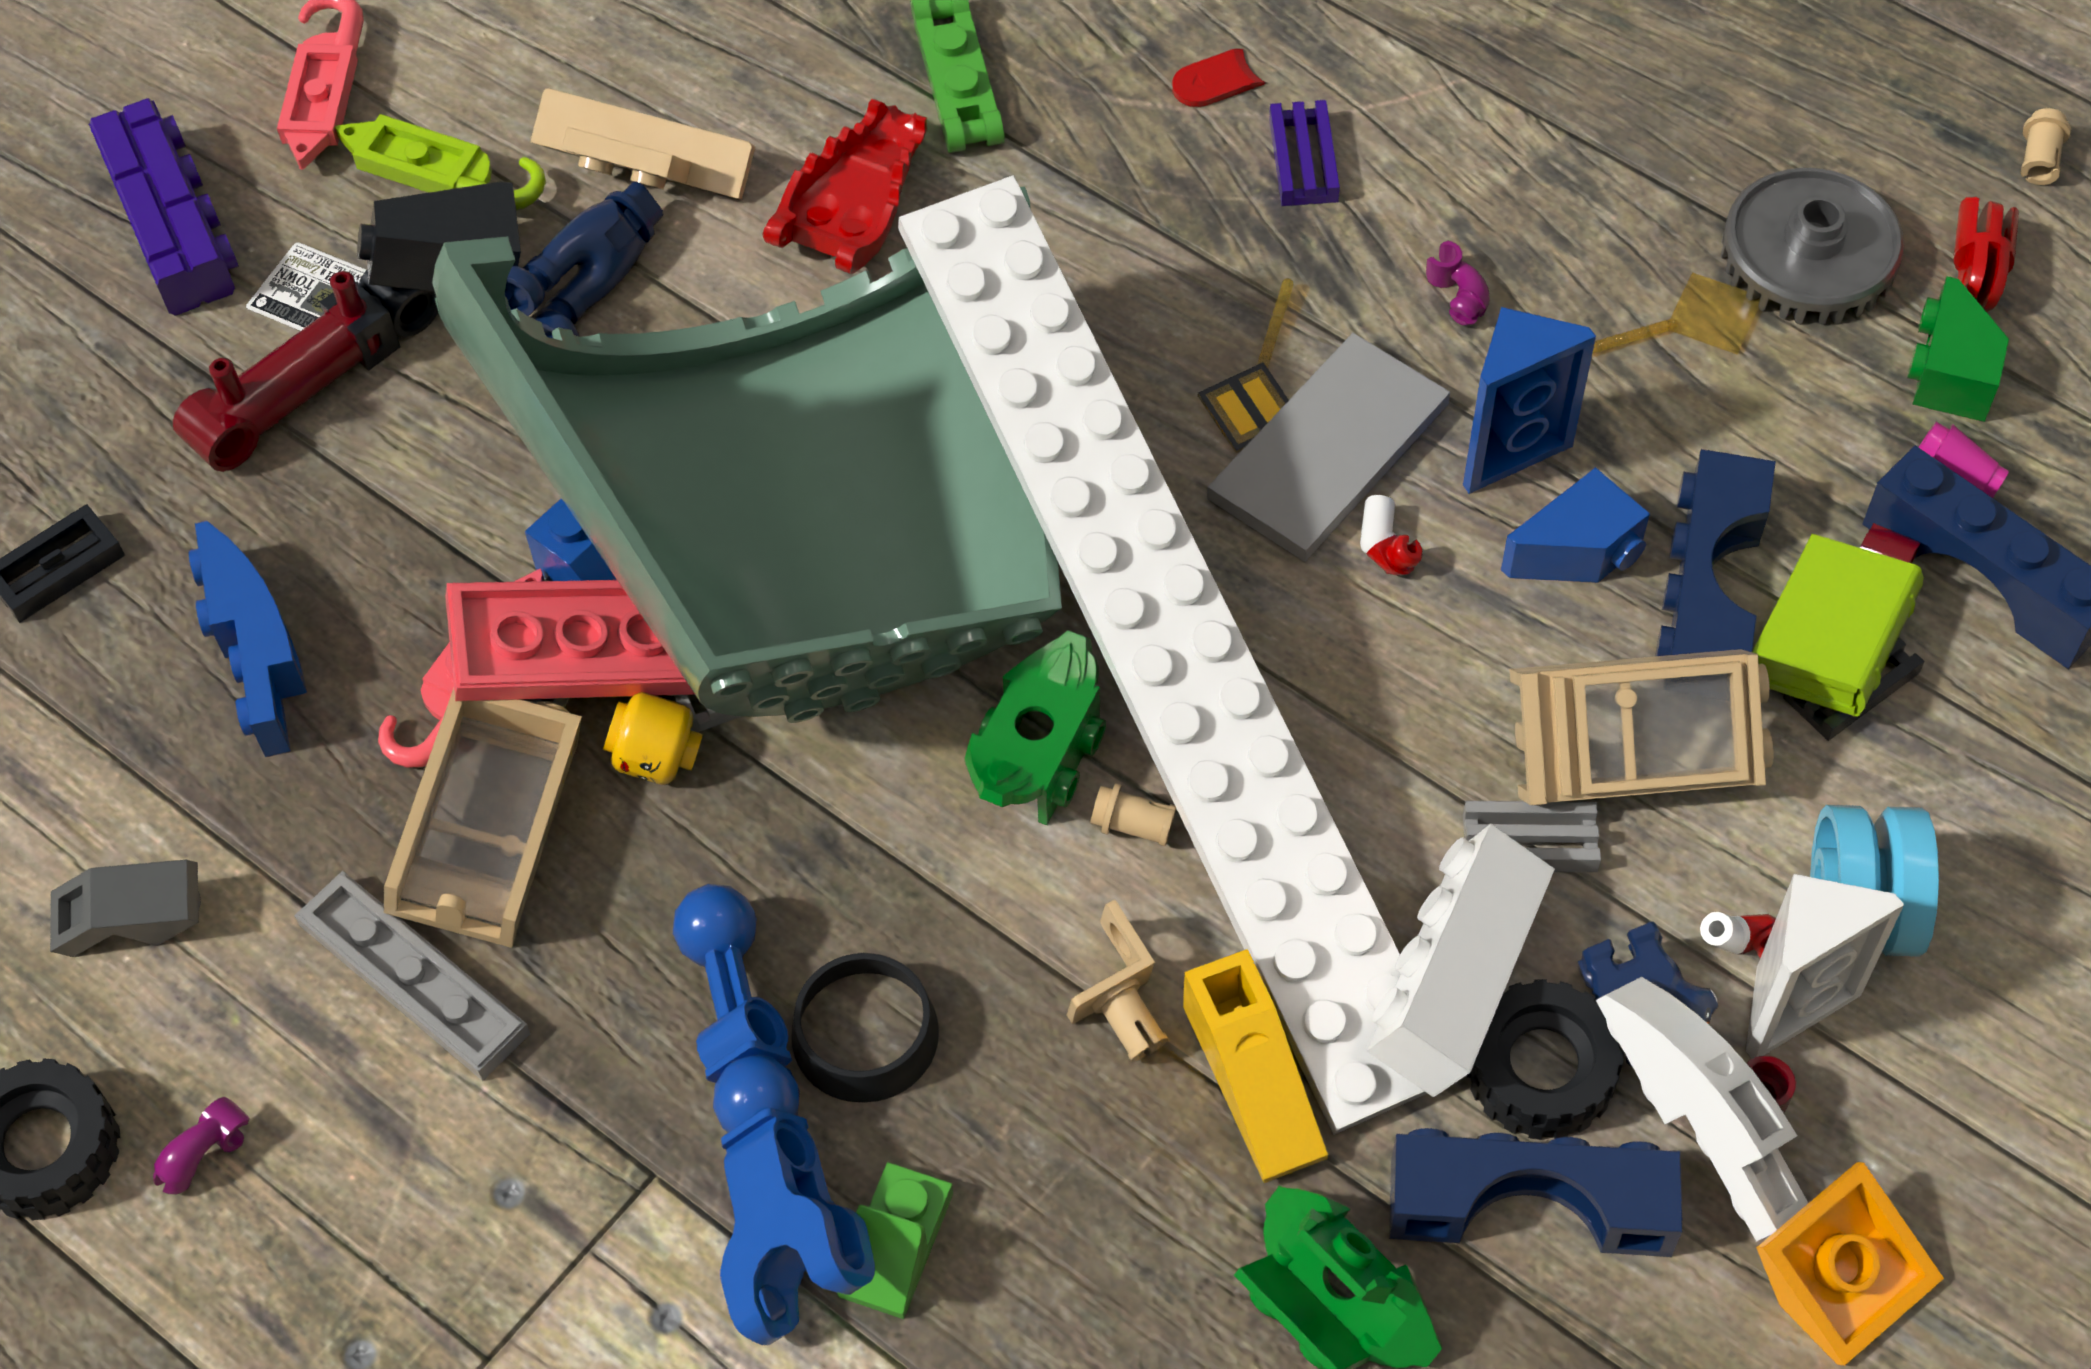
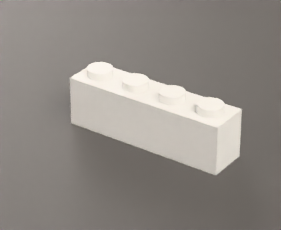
M1489 824L1469 841L1463 837L1459 838L1445 854L1439 870L1445 874L1443 881L1427 897L1417 916V919L1423 923L1418 936L1414 937L1406 945L1395 964V970L1401 973L1395 987L1384 995L1372 1016V1021L1378 1026L1367 1052L1432 1097L1437 1096L1471 1072L1555 870L1492 824Z

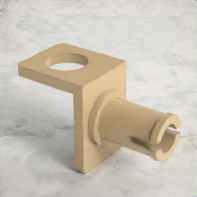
M1112 900L1105 904L1100 923L1127 967L1073 997L1067 1016L1071 1023L1074 1024L1094 1012L1096 1014L1103 1013L1128 1052L1131 1062H1136L1145 1058V1050L1148 1049L1150 1054H1152L1169 1039L1165 1032L1161 1031L1137 992L1140 986L1149 981L1155 962L1117 901Z

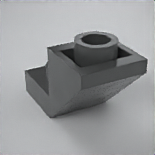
M186 859L89 868L52 890L50 952L74 957L113 934L158 946L199 923L201 897L198 891V862Z

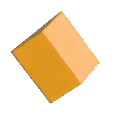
M1856 1162L1756 1247L1779 1305L1837 1365L1845 1366L1944 1279L1864 1162Z

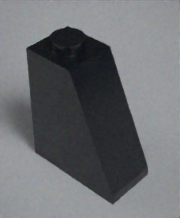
M501 181L374 201L371 223L360 224L357 240V259L367 260L369 285L435 291L432 284L435 263L444 242L508 236L515 258L513 266H518L521 247L513 183Z

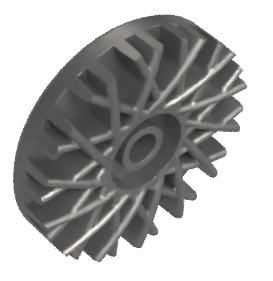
M1795 168L1778 171L1750 184L1732 204L1721 242L1723 244L1721 258L1728 257L1726 273L1733 274V287L1745 281L1748 284L1747 300L1751 301L1760 298L1758 307L1761 311L1765 310L1769 299L1780 303V318L1785 319L1793 311L1797 324L1803 322L1807 311L1820 312L1819 324L1821 325L1826 323L1828 317L1835 324L1841 323L1846 309L1852 307L1856 317H1859L1864 309L1871 311L1875 307L1879 294L1886 297L1889 288H1892L1904 250V238L1899 220L1888 203L1879 194L1855 178L1819 168Z

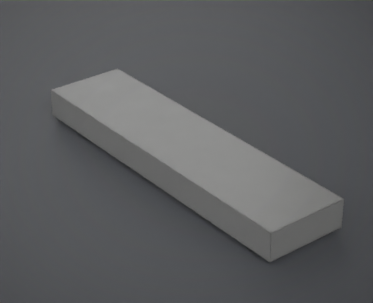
M344 871L339 873L294 915L299 926L483 1081L531 1034L527 1024L402 919L383 913L384 904Z

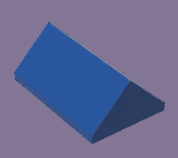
M1501 307L1480 376L1463 486L1469 494L1573 447L1596 335L1589 327Z

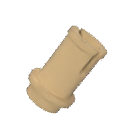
M2052 108L2039 109L2024 123L2023 135L2027 140L2024 163L2021 167L2022 177L2026 176V181L2029 183L2047 185L2059 178L2062 146L2070 138L2071 126L2066 116L2059 110Z
M1115 783L1113 789L1104 786L1100 787L1090 823L1102 826L1101 833L1108 835L1110 829L1166 846L1177 808L1175 805H1166L1121 792L1122 785Z

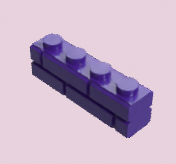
M146 98L124 106L123 111L120 113L117 110H113L91 118L89 127L168 313L176 316L200 307L202 301L211 303L232 295L235 286L228 270L239 265L226 234L214 237L211 229L219 227L221 224L208 194L196 197L194 189L202 187L203 184L191 155L187 154L179 157L176 150L185 148L186 145L173 115L161 118L154 100Z

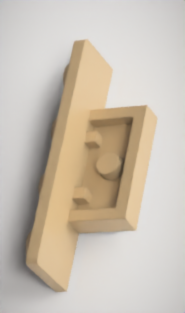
M546 88L543 91L530 141L537 145L580 156L578 166L595 172L612 175L615 165L633 170L630 181H636L650 187L664 190L666 180L740 200L743 197L755 151L754 144L748 141Z

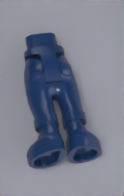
M635 181L623 192H611L604 201L587 208L570 221L523 268L512 266L505 287V297L508 300L510 309L517 308L525 315H531L544 301L545 292H549L569 270L578 265V271L573 278L547 301L545 307L530 317L542 322L545 335L549 338H553L552 331L558 327L572 330L573 335L579 336L574 324L582 318L587 309L603 299L620 283L638 260L645 245L655 235L653 226L663 217L664 213L647 188Z

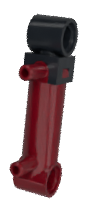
M368 269L361 277L359 284L355 282L353 275L348 271L335 273L330 279L333 292L319 302L323 315L238 376L230 359L218 358L214 360L209 366V372L217 390L206 388L189 395L174 414L172 422L174 432L214 470L220 472L233 470L251 456L262 433L352 367L360 363L369 371L398 350L401 346L397 334L409 337L424 331L438 314L435 291L369 285Z

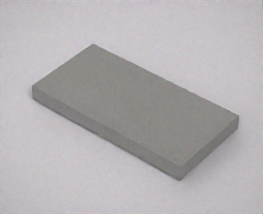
M1352 333L1207 487V499L1306 562L1448 406L1450 391L1355 333Z

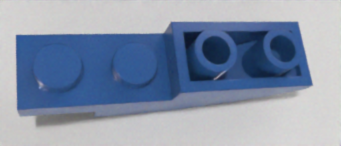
M208 521L195 523L198 549L189 550V561L196 585L198 587L204 586L205 599L196 601L197 617L204 637L214 635L224 657H229L236 682H244L246 697L236 699V710L244 736L255 735L265 757L290 752L283 698L307 693L301 663L291 636L264 580L244 553Z

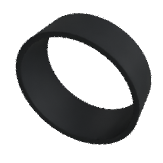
M850 954L826 963L814 972L803 985L794 1009L791 1038L792 1049L802 1073L822 1092L848 1102L868 1103L881 1101L907 1090L926 1072L938 1046V1019L922 983L908 967L895 959L879 954ZM863 973L881 974L903 982L921 998L923 1019L919 1034L912 1046L894 1062L873 1070H846L824 1061L807 1043L802 1031L801 1018L811 1000L829 984L847 976Z

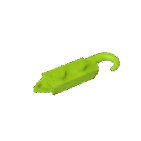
M379 114L375 121L335 126L338 138L352 153L358 170L428 193L488 184L491 180L492 168L488 155L478 145L383 114ZM522 157L519 160V165L529 172L530 181L523 188L514 190L516 211L535 203L543 193L546 184L545 173L542 167L536 161L527 157Z

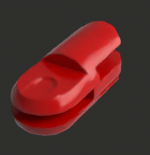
M1966 197L1960 202L1953 262L1958 271V279L1973 297L1977 298L1978 303L1984 310L1989 312L1998 304L2006 285L2008 273L2014 266L2019 210L2016 207L2010 208L2003 219L2004 206L2001 203L1989 201L1978 218L1979 198Z

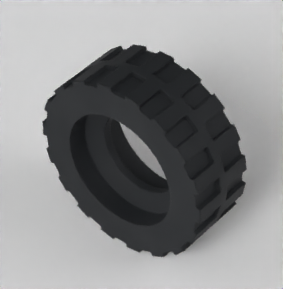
M1534 979L1533 983L1522 985L1519 982L1509 986L1508 991L1504 992L1471 1072L1467 1074V1078L1470 1077L1472 1082L1470 1088L1475 1101L1479 1100L1484 1106L1483 1112L1491 1120L1495 1118L1504 1125V1129L1514 1134L1517 1131L1527 1134L1530 1139L1541 1140L1542 1137H1554V1139L1568 1137L1569 1133L1577 1130L1580 1133L1590 1127L1595 1117L1600 1118L1607 1110L1610 1099L1613 1098L1623 1066L1624 1053H1620L1621 1045L1611 1035L1607 1027L1606 1018L1595 1002L1596 998L1586 991L1582 993L1573 989L1571 984L1561 981L1559 984L1548 983L1547 979ZM1544 1029L1564 1036L1572 1044L1578 1057V1069L1575 1076L1564 1086L1550 1090L1538 1089L1523 1082L1514 1072L1510 1061L1511 1048L1521 1035L1532 1030Z
M43 1058L41 1062H31L29 1059L17 1062L16 1066L5 1070L4 1067L0 1069V1209L8 1217L19 1219L20 1216L29 1217L33 1221L45 1220V1216L53 1214L61 1216L70 1212L71 1207L80 1202L84 1204L93 1197V1191L100 1184L104 1185L111 1175L109 1173L110 1167L113 1162H117L120 1151L117 1147V1139L121 1138L120 1126L113 1118L116 1114L102 1092L88 1075L84 1077L78 1067L69 1063L65 1066L58 1064L56 1059ZM36 1109H52L63 1114L70 1124L71 1136L66 1150L55 1162L40 1169L25 1170L15 1167L7 1160L4 1153V1139L10 1126L20 1116Z

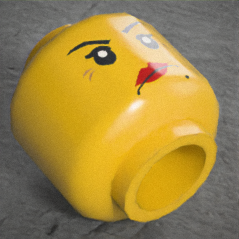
M639 692L630 699L628 704L618 701L603 750L612 753L611 761L615 770L659 785H666L674 780L679 767L692 771L703 734L691 731L694 719L693 712L686 705Z

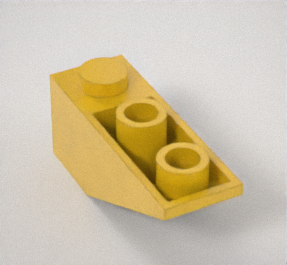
M1248 949L1184 972L1183 1008L1263 1183L1328 1159L1327 1150L1276 1007Z

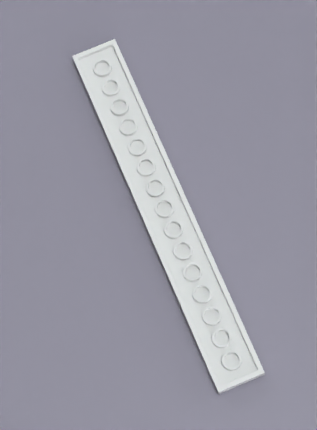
M1014 175L900 216L898 226L900 234L1244 950L1248 949L1276 1007L1286 1038L1333 1135L1428 1094L1367 1052L1378 1026L1372 1021L1373 1013L1384 995L1396 986L1401 975L1400 972L1395 970V964L1400 953Z

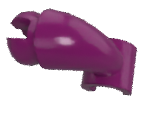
M1445 241L1439 247V259L1441 262L1437 261L1434 257L1427 259L1426 277L1430 284L1439 288H1448L1456 283L1458 284L1459 289L1456 297L1450 301L1449 313L1458 324L1470 326L1477 321L1478 317L1485 314L1490 302L1489 288L1481 274L1474 267L1462 261L1460 246L1452 241Z
M221 1097L212 1102L201 1114L198 1124L178 1135L161 1151L154 1164V1184L159 1186L165 1182L163 1193L169 1195L183 1193L190 1187L201 1159L212 1145L216 1143L224 1152H232L242 1146L244 1135L238 1128L249 1123V1116L227 1097Z

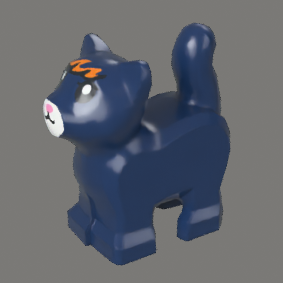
M1654 921L1632 929L1627 933L1630 941L1628 947L1633 959L1625 963L1618 964L1613 961L1615 949L1611 939L1582 951V959L1578 961V969L1586 986L1591 989L1592 996L1596 998L1595 1002L1606 994L1643 977L1670 993L1708 1024L1712 1014L1718 1008L1717 998L1710 988L1698 987L1684 980L1678 965L1664 951L1661 945L1663 937ZM1625 1054L1626 1063L1632 1067L1629 1059Z

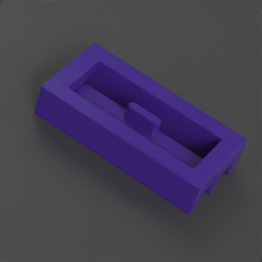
M1316 100L1315 107L1305 109L1304 101L1292 102V110H1282L1281 103L1270 104L1269 122L1281 206L1339 202L1340 185L1327 101ZM1315 124L1325 187H1316L1307 125ZM1285 126L1295 127L1303 182L1302 189L1293 188Z

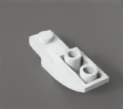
M1643 977L1596 1000L1606 1018L1607 1027L1611 1035L1620 1043L1639 1077L1646 1098L1655 1106L1664 1124L1683 1115L1687 1116L1696 1133V1139L1701 1150L1711 1159L1731 1195L1735 1211L1746 1222L1756 1241L1772 1235L1808 1204L1807 1199L1778 1150L1779 1147L1797 1137V1134L1775 1099L1754 1071L1722 1036L1699 1015L1670 993Z

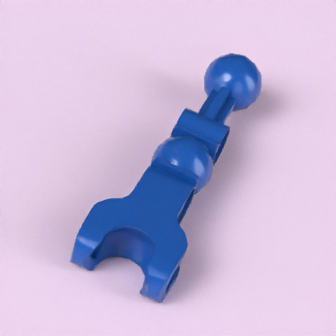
M707 884L687 893L674 912L673 936L683 955L697 965L705 967L717 1016L716 1022L698 1034L696 1044L699 1057L706 1067V1079L716 1083L713 1100L714 1112L722 1129L728 1132L721 1137V1144L727 1152L724 1159V1168L733 1206L735 1225L722 1259L720 1269L721 1284L730 1317L738 1332L755 1343L770 1345L793 1331L799 1323L798 1288L806 1270L811 1281L821 1288L850 1295L871 1282L875 1274V1262L865 1221L850 1208L836 1205L831 1200L816 1145L807 1131L809 1128L807 1119L797 1116L800 1090L791 1071L785 1067L792 1059L790 1052L786 1049L788 1032L784 1020L768 1001L760 997L751 996L742 958L755 941L757 922L755 912L748 898L729 885Z

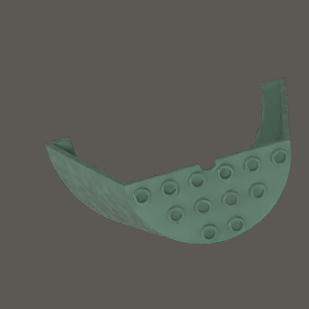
M1020 187L1030 207V199L1025 187ZM508 236L444 242L435 263L432 284L436 294V306L447 331L690 688L706 708L717 713L742 717L786 715L789 723L812 719L823 713L824 708L843 705L845 712L860 711L877 704L881 700V694L927 679L948 675L958 670L962 665L985 656L1006 644H1020L1038 637L1043 633L1041 623L1062 608L1057 558L908 248L902 249L888 258L893 272L872 282L869 271L865 270L845 281L821 290L824 305L803 313H799L796 302L792 301L777 306L760 316L738 317L697 327L648 333H598L582 337L573 335L572 330L558 327L552 331L553 338H549L545 335L542 322L525 315L517 308L511 310L505 297L507 277L515 262Z

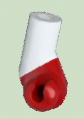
M1384 495L1370 496L1365 500L1360 540L1362 551L1387 574L1395 576L1410 574L1415 566L1421 562L1423 556V549L1416 539L1408 544V535L1397 536L1392 531L1395 513V502L1393 499Z
M1711 912L1702 921L1700 930L1703 939L1710 945L1735 954H1745L1755 950L1758 957L1761 958L1776 918L1769 914L1729 916L1720 912Z

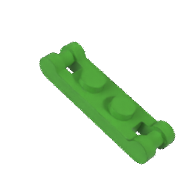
M910 0L913 22L948 153L965 151L966 144L986 141L987 146L1005 143L1001 114L997 109L971 16L969 0ZM952 17L953 23L934 26L933 20Z

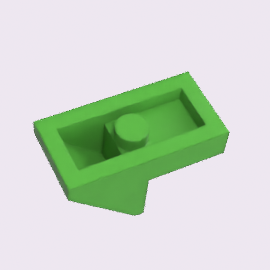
M887 1162L869 1207L859 1205L856 1213L865 1221L875 1262L874 1278L870 1283L850 1295L837 1292L839 1298L901 1319L905 1318L952 1199V1183Z

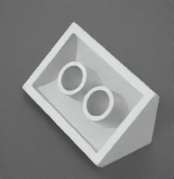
M1797 874L1793 875L1757 965L1746 1052L1751 1058L1764 1056L1862 995L1904 906L1896 894Z

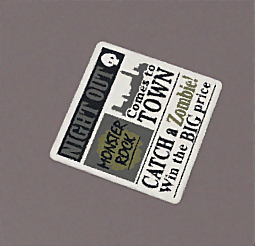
M297 242L290 248L247 303L246 307L251 311L301 331L323 315L319 302L333 292L330 279L335 273L348 271L353 275L355 282L359 284L366 269Z

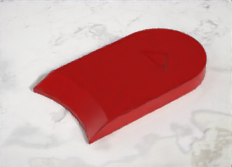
M1231 49L1178 70L1172 80V92L1174 97L1184 105L1203 107L1264 85L1265 82L1257 77L1247 65L1244 49Z

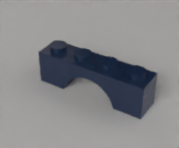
M1916 445L1877 482L1862 525L1870 530L1873 523L1920 542L1921 544L1915 558L1923 554L1940 553L1960 559L1977 569L1995 585L2005 598L2013 615L2016 633L2065 668L2069 669L2091 646V565Z
M1701 449L1695 472L1683 471L1677 508L1687 509L1686 523H1675L1669 555L1670 559L1681 560L1679 575L1668 574L1662 610L1673 612L1671 627L1661 625L1655 657L1738 649L1752 652L1756 615L1744 610L1725 595L1715 579L1712 566L1732 552L1759 546L1770 512L1776 461ZM1729 673L1666 678L1663 681V690L1731 701Z
M1433 1128L1416 1129L1409 1134H1396L1391 1158L1389 1239L1460 1244L1467 1227L1480 1211L1498 1200L1520 1195L1547 1198L1570 1209L1591 1231L1601 1253L1672 1257L1682 1234L1680 1152L1663 1151L1660 1150L1659 1146L1649 1142H1629L1622 1144L1619 1148L1590 1146L1586 1140L1575 1137L1556 1138L1549 1143L1521 1142L1516 1136L1507 1133H1488L1480 1136L1478 1139L1450 1137L1445 1131Z

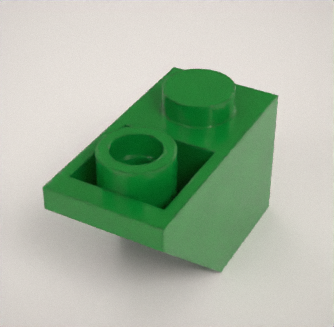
M1946 276L1939 299L1927 297L1921 315L1918 332L1928 334L1926 345L1916 343L1907 378L1917 380L1912 405L1985 422L1999 388L2009 338L1959 279Z

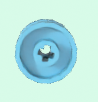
M1826 805L1820 811L1815 826L1810 877L1896 894L1904 906L1882 953L1885 956L1920 957L1927 952L1933 937L1938 906V850L1935 830L1929 813L1920 807H1887L1874 824L1868 812L1861 806Z

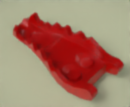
M871 99L868 103L866 114L860 123L857 122L853 129L846 126L843 127L836 138L829 136L820 155L810 153L802 169L794 170L777 211L771 216L763 230L764 241L779 248H783L793 241L836 257V269L849 274L858 272L880 251L890 232L915 150L923 142L927 132V117L918 115L916 112L909 115L900 111L896 105L886 106L884 102Z

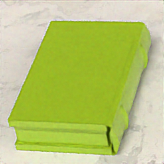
M1812 533L1752 653L1758 654V664L1766 666L1770 689L1852 716H1860L1872 692L1880 685L1881 673L1907 618H1910L1914 613L1915 601L1923 586L1924 577L1922 569L1912 563Z

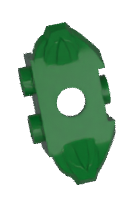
M1067 630L1059 638L1029 655L1003 675L1004 694L997 707H991L985 714L978 735L972 733L964 757L971 781L980 799L1000 807L1010 804H1026L1037 799L1038 822L1044 825H1048L1058 805L1066 808L1071 802L1080 778V772L1076 769L1084 753L1090 756L1096 753L1106 729V720L1100 718V687L1097 686L1099 665L1096 656L1092 652L1091 638ZM1039 711L1048 715L1054 724L1051 733L1039 740H1029L1022 737L1017 732V728L1025 713Z
M1278 1186L1265 1203L1266 1219L1263 1235L1268 1256L1240 1267L1234 1274L1249 1291L1250 1299L1255 1307L1266 1316L1277 1319L1299 1342V1348L1303 1356L1319 1369H1354L1368 1361L1393 1368H1407L1412 1365L1427 1368L1442 1350V1344L1435 1332L1426 1304L1408 1266L1405 1264L1396 1268L1345 1217L1351 1210L1349 1207L1316 1193ZM1328 1268L1356 1296L1346 1298L1337 1294L1329 1283Z

